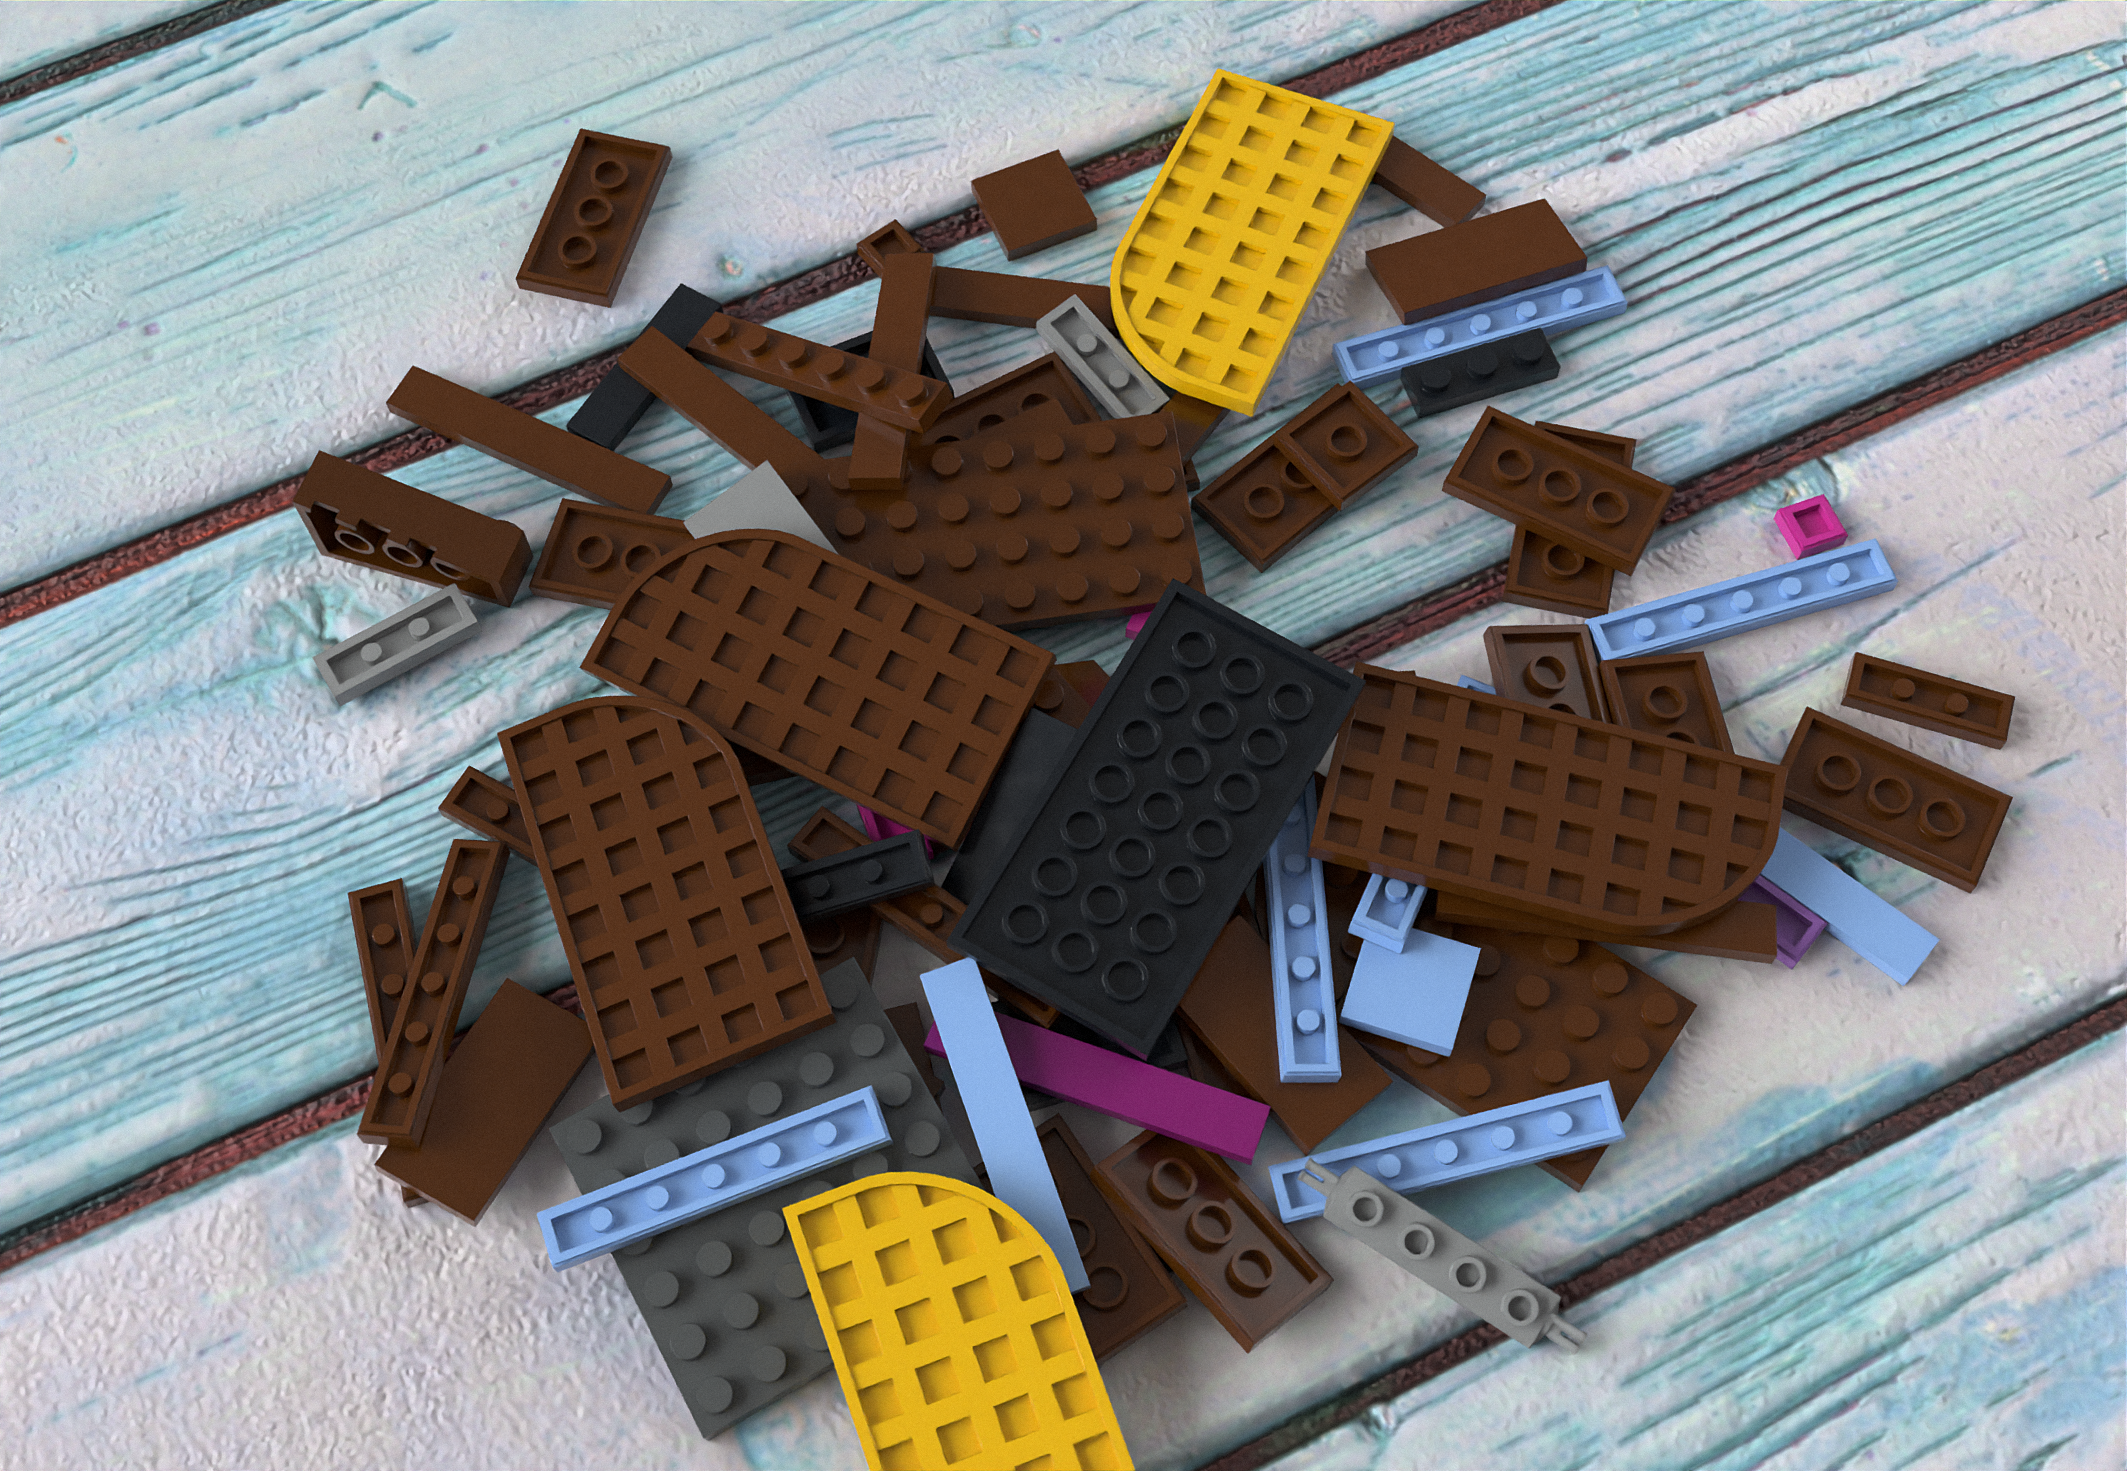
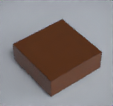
M896 219L857 243L858 254L881 279L886 254L925 253L920 244Z

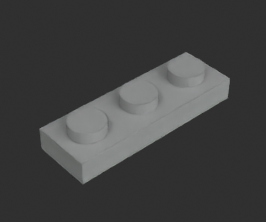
M1076 294L1036 322L1037 332L1114 419L1159 413L1170 401V398Z
M453 583L312 658L339 706H342L482 632V629L458 587Z

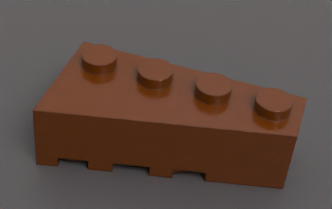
M320 450L292 501L319 552L323 556L441 589L455 583L462 595L510 608L534 557L524 531L517 525L506 520L493 519Z

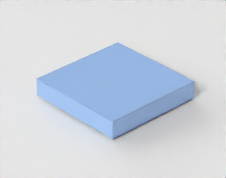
M1411 928L1401 954L1364 939L1339 1023L1450 1057L1481 948Z

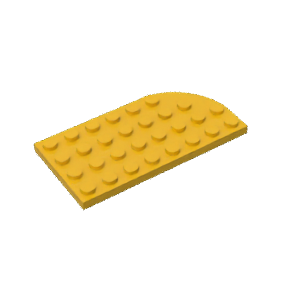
M1217 68L1118 246L1112 261L1110 299L1114 322L1122 340L1137 361L1154 377L1183 394L1253 417L1394 135L1395 123Z
M887 1172L864 1177L782 1208L870 1471H1135L1061 1265L1052 1249L1037 1230L1010 1206L984 1190L957 1179L929 1173Z

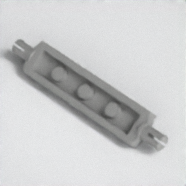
M1309 1158L1305 1168L1322 1178L1323 1181H1320L1303 1169L1297 1180H1301L1327 1197L1323 1214L1325 1219L1530 1349L1543 1336H1546L1571 1352L1572 1355L1579 1351L1580 1346L1561 1334V1332L1566 1333L1581 1344L1584 1343L1587 1333L1557 1316L1561 1299L1559 1294L1357 1166H1352L1339 1177L1313 1161L1312 1158Z

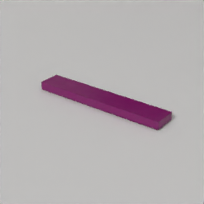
M994 1011L1021 1086L1250 1166L1252 1165L1271 1106ZM934 1019L924 1043V1050L927 1053L948 1060Z

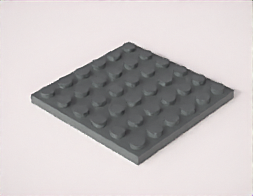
M854 956L820 975L837 1023L620 1113L613 1106L608 1094L549 1128L581 1194L585 1195L872 1085L893 1144L611 1252L703 1439L707 1441L835 1367L782 1208L864 1177L887 1172L936 1174L960 1180L985 1191Z

